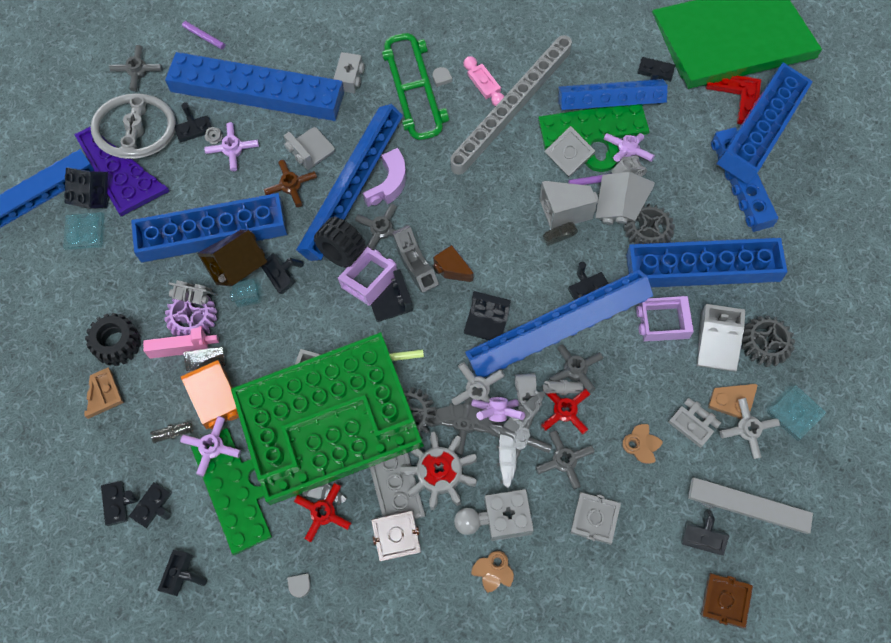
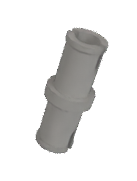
M545 381V384H543V391L547 394L559 393L560 395H567L568 393L579 394L583 391V384L580 381Z

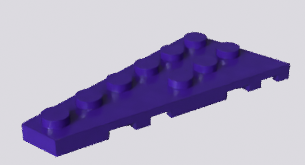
M91 127L74 134L94 171L108 172L107 194L120 216L169 192V189L164 184L162 185L154 176L148 174L132 159L115 157L100 149L92 137ZM101 135V137L104 139V141H106L109 145H111V146H113V147H116V146L112 145L111 143H109V142Z

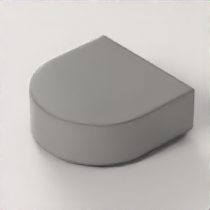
M439 67L433 71V81L436 87L452 82L448 69Z
M309 574L287 578L289 591L294 597L303 598L310 592Z

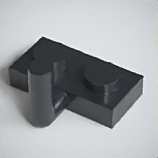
M642 57L637 74L651 77L650 80L663 79L671 82L675 64Z
M182 103L181 107L186 115L187 122L175 125V131L180 143L206 134V130L212 127L208 115L194 119L188 103Z
M272 253L266 259L267 263L262 265L261 268L277 292L284 294L295 283L287 269L291 266L301 268L304 262L288 258L282 263L278 255Z
M580 262L577 269V276L580 282L568 287L573 299L576 300L608 285L609 283L604 274L600 272L587 278L584 273L586 263Z
M122 481L101 485L105 525L111 526L128 522L126 505L138 502V495L130 490L124 493Z
M153 482L128 517L145 528H148L156 515L165 520L170 519L171 514L162 507L171 493Z
M707 509L704 512L706 518L704 527L686 523L681 541L682 545L724 556L729 535L713 530L715 518L711 510Z
M173 550L157 591L178 597L184 580L205 586L207 579L187 571L193 555Z

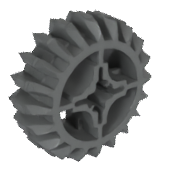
M650 203L646 207L643 205L636 220L627 221V224L624 225L625 236L630 237L629 243L635 242V244L670 243L675 229V225L672 224L673 218H669V212L664 213V207L658 209L657 204L651 207ZM636 221H638V222L640 223V224H639L640 230H637V229H636V226H635V222H636ZM660 224L663 228V234L659 232L660 229L658 228V226Z
M769 315L765 318L759 316L757 320L754 318L750 323L746 324L742 337V343H744L742 349L748 350L745 356H753L751 362L756 359L759 360L758 366L765 362L766 367H769L771 364L775 367L789 359L795 347L792 346L795 344V340L792 339L794 333L788 332L790 326H783L784 321L777 322V317L771 320ZM768 329L767 332H757L756 330ZM768 350H780L777 353H768Z
M411 387L408 393L407 388H403L409 408L413 412L412 416L415 424L417 418L423 416L421 423L417 426L420 437L423 438L422 431L428 434L429 430L426 427L428 425L430 427L434 426L433 423L429 422L430 419H436L435 415L430 414L436 411L435 407H430L434 402L427 400L429 395L426 393L422 395L423 391L420 389L415 393V388ZM410 399L419 400L423 408H413Z

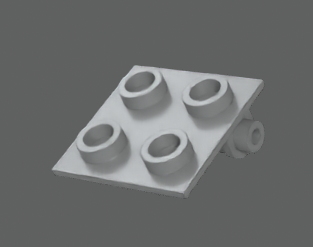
M178 280L176 284L169 282L170 285L174 286L169 291V296L174 300L177 299L184 302L188 300L189 303L203 305L208 303L206 294L218 295L212 292V288L203 285H193Z

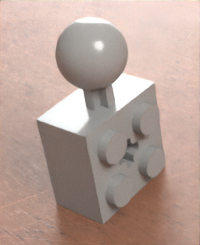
M526 489L486 495L484 499L486 512L477 513L474 509L464 508L458 511L454 518L456 529L464 535L474 534L480 526L488 525L491 541L529 536L533 533ZM506 512H510L511 514H513L511 519H508L507 516L503 515H505Z

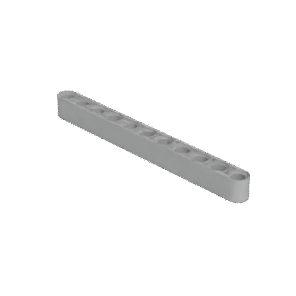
M559 36L452 154L451 171L454 174L460 175L466 172L564 62L571 50L572 40L569 36Z

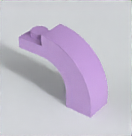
M398 148L382 155V162L388 172V177L382 184L363 193L364 201L368 207L379 204L383 199L389 204L402 192L406 182V169L403 156Z

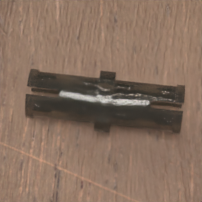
M189 420L176 425L169 424L166 428L151 431L150 435H153L151 439L155 444L167 439L174 440L178 436L193 433L194 431L191 429L193 426Z

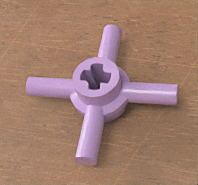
M229 122L226 124L227 136L223 138L222 144L207 146L204 149L206 154L223 152V154L229 157L230 171H237L236 157L241 154L242 149L259 147L258 140L241 142L240 139L234 136V124Z
M608 133L604 137V140L617 145L620 150L613 157L616 162H619L623 157H630L635 154L651 162L655 155L640 149L638 144L644 139L642 133H639L636 137L626 135L623 140Z
M492 397L489 399V403L474 399L472 401L473 407L484 409L477 413L479 420L489 417L491 421L503 422L507 420V416L520 420L525 418L524 412L512 409L519 405L516 399L508 401L506 398Z
M218 416L212 433L203 436L201 439L182 435L181 443L198 447L200 454L203 456L196 473L199 476L204 477L210 459L217 457L220 453L237 458L240 457L241 450L224 446L219 437L225 421L223 417Z

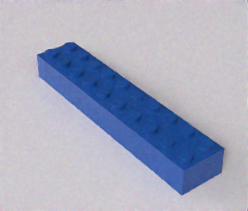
M179 52L175 53L165 79L170 92L332 121L337 119L344 95L341 80Z

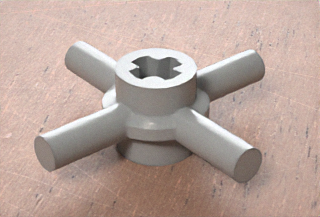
M462 362L458 367L468 380L466 391L454 397L451 401L455 406L471 397L474 400H482L489 403L490 385L505 377L504 372L499 370L485 379L482 376H474L465 362Z
M739 399L738 402L743 418L739 421L737 427L721 430L720 436L723 439L740 435L743 439L749 440L753 459L761 458L757 438L761 435L763 429L780 426L779 419L775 418L760 422L757 418L750 415L747 399Z

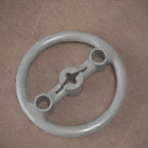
M140 93L125 94L107 101L96 111L91 121V134L95 143L104 152L119 158L136 159L152 155L164 148L174 136L176 121L172 109L161 99ZM130 103L131 113L123 118L126 135L120 140V148L113 147L101 137L99 131L100 123L109 111L120 105ZM146 104H151L158 107L166 115L168 121L167 129L158 141L138 149L136 139L144 133L141 117L146 113Z

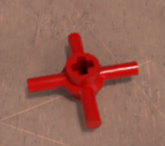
M584 389L572 400L560 398L556 393H546L555 405L554 414L541 424L544 431H547L559 420L564 422L571 421L582 434L589 430L576 416L578 412L577 405L590 395L587 389ZM562 408H569V412L567 410L563 412Z
M334 483L326 499L315 503L300 495L296 496L294 502L310 510L313 520L304 538L305 540L312 542L319 527L330 522L346 530L350 529L352 523L336 515L332 504L341 488L340 485ZM321 509L327 512L325 516H321L319 513Z

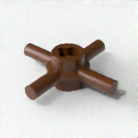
M280 160L278 164L283 175L279 184L263 189L265 195L282 190L287 194H291L296 207H301L303 204L298 194L301 183L317 178L316 173L313 171L298 176L293 172H289L285 160Z

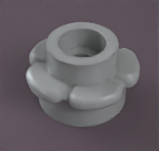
M211 127L206 130L205 139L210 144H217L218 141L222 140L223 136L219 128Z

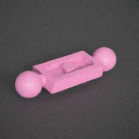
M472 56L465 58L464 67L469 70V78L485 99L492 97V104L497 106L505 97L502 93H499L501 92V87L483 64L477 66V60Z

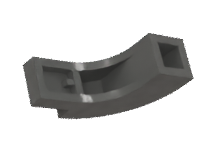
M407 225L392 232L399 256L418 289L423 293L439 285L433 268L426 262L417 245L411 227Z

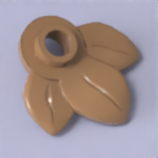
M641 424L633 429L632 434L624 438L622 445L624 450L629 454H634L638 461L651 464L656 461L652 452L656 451L663 441L649 434L648 424ZM629 442H634L636 447H630Z
M501 551L492 552L488 558H480L474 564L471 572L473 576L482 577L483 587L487 593L496 590L500 583L510 587L514 578L513 571L508 566V558ZM499 558L502 561L501 565L496 566L494 560Z

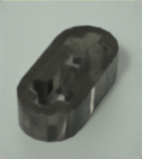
M569 222L547 231L542 237L546 245L550 246L573 237L577 234L578 230L574 222Z

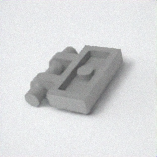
M688 398L684 404L690 410L688 411L681 406L668 423L701 448L714 433L708 427L709 424L717 429L721 422L715 418L716 416L712 412L708 413L700 407L701 404L699 402H694ZM694 413H697L705 421H700L697 417L694 416Z

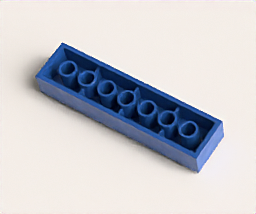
M782 63L716 164L748 184L762 167L813 81L787 64Z
M279 193L131 220L134 253L141 263L200 252L239 230L251 231L255 235L256 241L287 235L283 205Z
M781 238L630 244L626 254L628 274L637 270L642 271L648 277L651 287L781 282L787 274Z

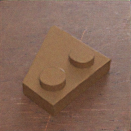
M109 367L90 375V388L87 392L88 405L87 411L84 412L87 419L124 403Z
M750 384L714 388L708 408L742 419L738 400L746 398L749 411L751 412L758 385Z

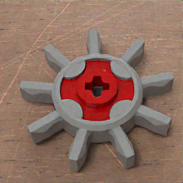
M431 432L430 442L432 449L427 450L425 453L420 449L411 451L414 456L419 458L417 466L400 467L402 475H418L419 482L410 488L408 495L410 498H413L420 491L426 489L432 493L429 500L430 509L435 510L438 504V495L449 493L455 505L459 506L461 504L460 497L455 491L458 484L464 483L472 487H476L477 484L476 479L462 474V467L475 463L477 457L475 454L459 459L455 451L460 446L461 437L456 436L447 449L438 446V437L435 432ZM443 468V473L441 471L436 473V469L440 470Z

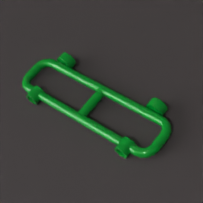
M410 33L391 36L385 41V50L382 51L384 61L389 63L405 118L402 121L404 131L408 130L411 137L416 140H425L438 136L442 132L443 123L449 122L446 108L438 110L421 55L427 52L425 39L417 40ZM403 40L411 42L422 80L406 84L401 83L391 44ZM424 86L436 128L424 133H418L415 130L404 91Z

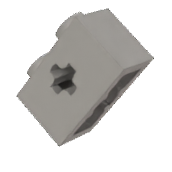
M341 52L334 79L342 81L344 92L355 93L356 88L360 87V74L364 73L365 63H362V56Z

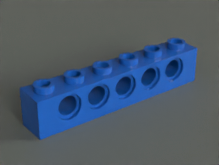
M663 79L560 86L559 105L561 110L666 103L668 85Z
M736 127L715 133L711 146L717 152L718 160L736 134ZM725 170V177L732 185V193L734 196H737L739 208L741 211H744L746 223L751 227L752 231L756 232L774 227L779 218L758 173L746 184Z

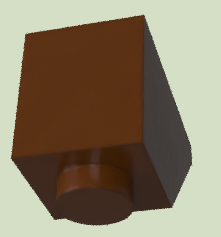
M452 245L433 257V268L438 275L441 273L446 279L465 282L473 281V271Z

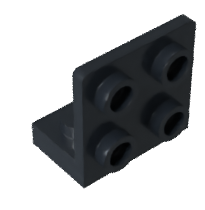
M66 168L65 204L88 209L107 208L108 172Z
M400 269L393 271L394 278L391 279V283L371 304L377 322L413 311L412 301Z
M474 291L464 334L485 340H491L502 335L509 315L511 300Z

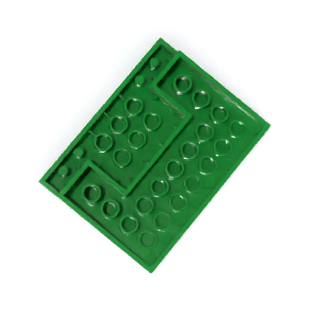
M693 0L652 10L681 79L684 78L688 89L707 85L709 82H719L726 78L731 79V77L738 75L744 76L777 68L782 63L790 65L818 58L822 51L821 46L790 0Z
M381 332L231 389L257 479L261 484L265 500L269 505L424 447Z

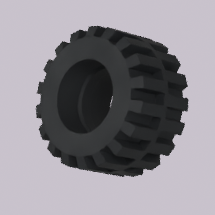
M338 217L329 218L314 235V242L320 252L328 260L344 268L350 267L366 248L365 241L357 229Z
M112 313L111 316L104 314L103 318H96L97 322L90 324L91 329H87L86 333L88 336H85L86 346L101 363H105L108 366L112 364L119 366V362L124 365L127 363L126 360L128 358L132 360L134 358L132 356L133 353L137 354L139 351L136 347H140L141 343L139 340L141 337L131 321L121 314L118 316L116 313ZM114 333H122L120 340L115 345L105 346L109 336Z

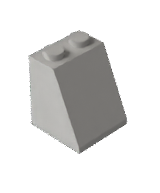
M632 172L602 175L595 218L603 220L602 223L613 225L614 222L627 224V221H635L655 182Z
M543 181L539 200L550 229L555 230L593 219L598 196L596 192H593L591 186Z

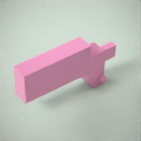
M198 326V328L190 330L191 335L143 340V349L150 359L199 353V349H207L208 344L219 343V338L217 335L206 336L202 326Z

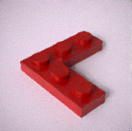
M738 75L715 83L709 82L706 85V89L739 94L740 102L737 124H742L760 96L761 79Z

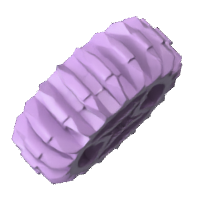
M207 296L208 303L201 305L204 307L201 309L200 307H193V304L196 303H189L188 300L184 302L172 299L173 304H167L169 310L165 311L167 316L165 317V322L173 335H191L190 330L198 328V326H202L204 332L210 333L209 327H214L213 321H217L215 315L217 310L214 308L215 304L209 296ZM177 323H187L189 327H182Z

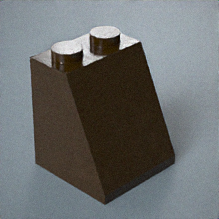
M239 230L197 253L215 284L221 286H233L267 263L264 251L257 245L255 235L249 230Z

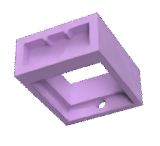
M367 247L357 260L345 269L338 277L342 289L370 306L391 283V279L394 278L393 271L397 270V265L392 259L383 257L379 251H373ZM370 261H373L385 270L366 288L353 279Z
M688 296L648 298L636 307L637 317H640L641 320L639 334L643 335V341L690 339L693 334ZM677 308L680 330L649 331L647 310Z

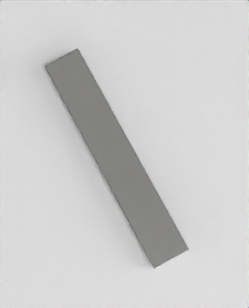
M692 478L688 499L805 534L811 532L812 512L701 479Z

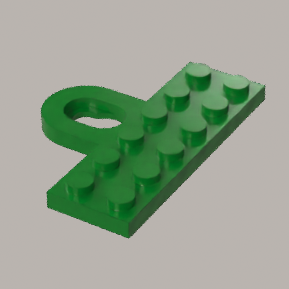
M642 104L600 107L538 117L545 149L554 143L570 126L590 146L595 142L604 143L607 146L606 158L601 161L593 155L585 162L588 168L596 172L610 171L617 164L613 157L619 152L618 146L604 140L606 133L617 138H624L626 135L637 136L639 133L643 135L649 134V127Z
M228 428L221 430L219 437L223 445L236 449ZM190 445L199 467L203 456L200 454L198 447ZM220 453L217 457L210 459L203 480L232 555H236L272 538V535L258 503V500L264 498L262 487L253 486L250 483V475L255 470L252 459L242 463L240 457L237 458Z

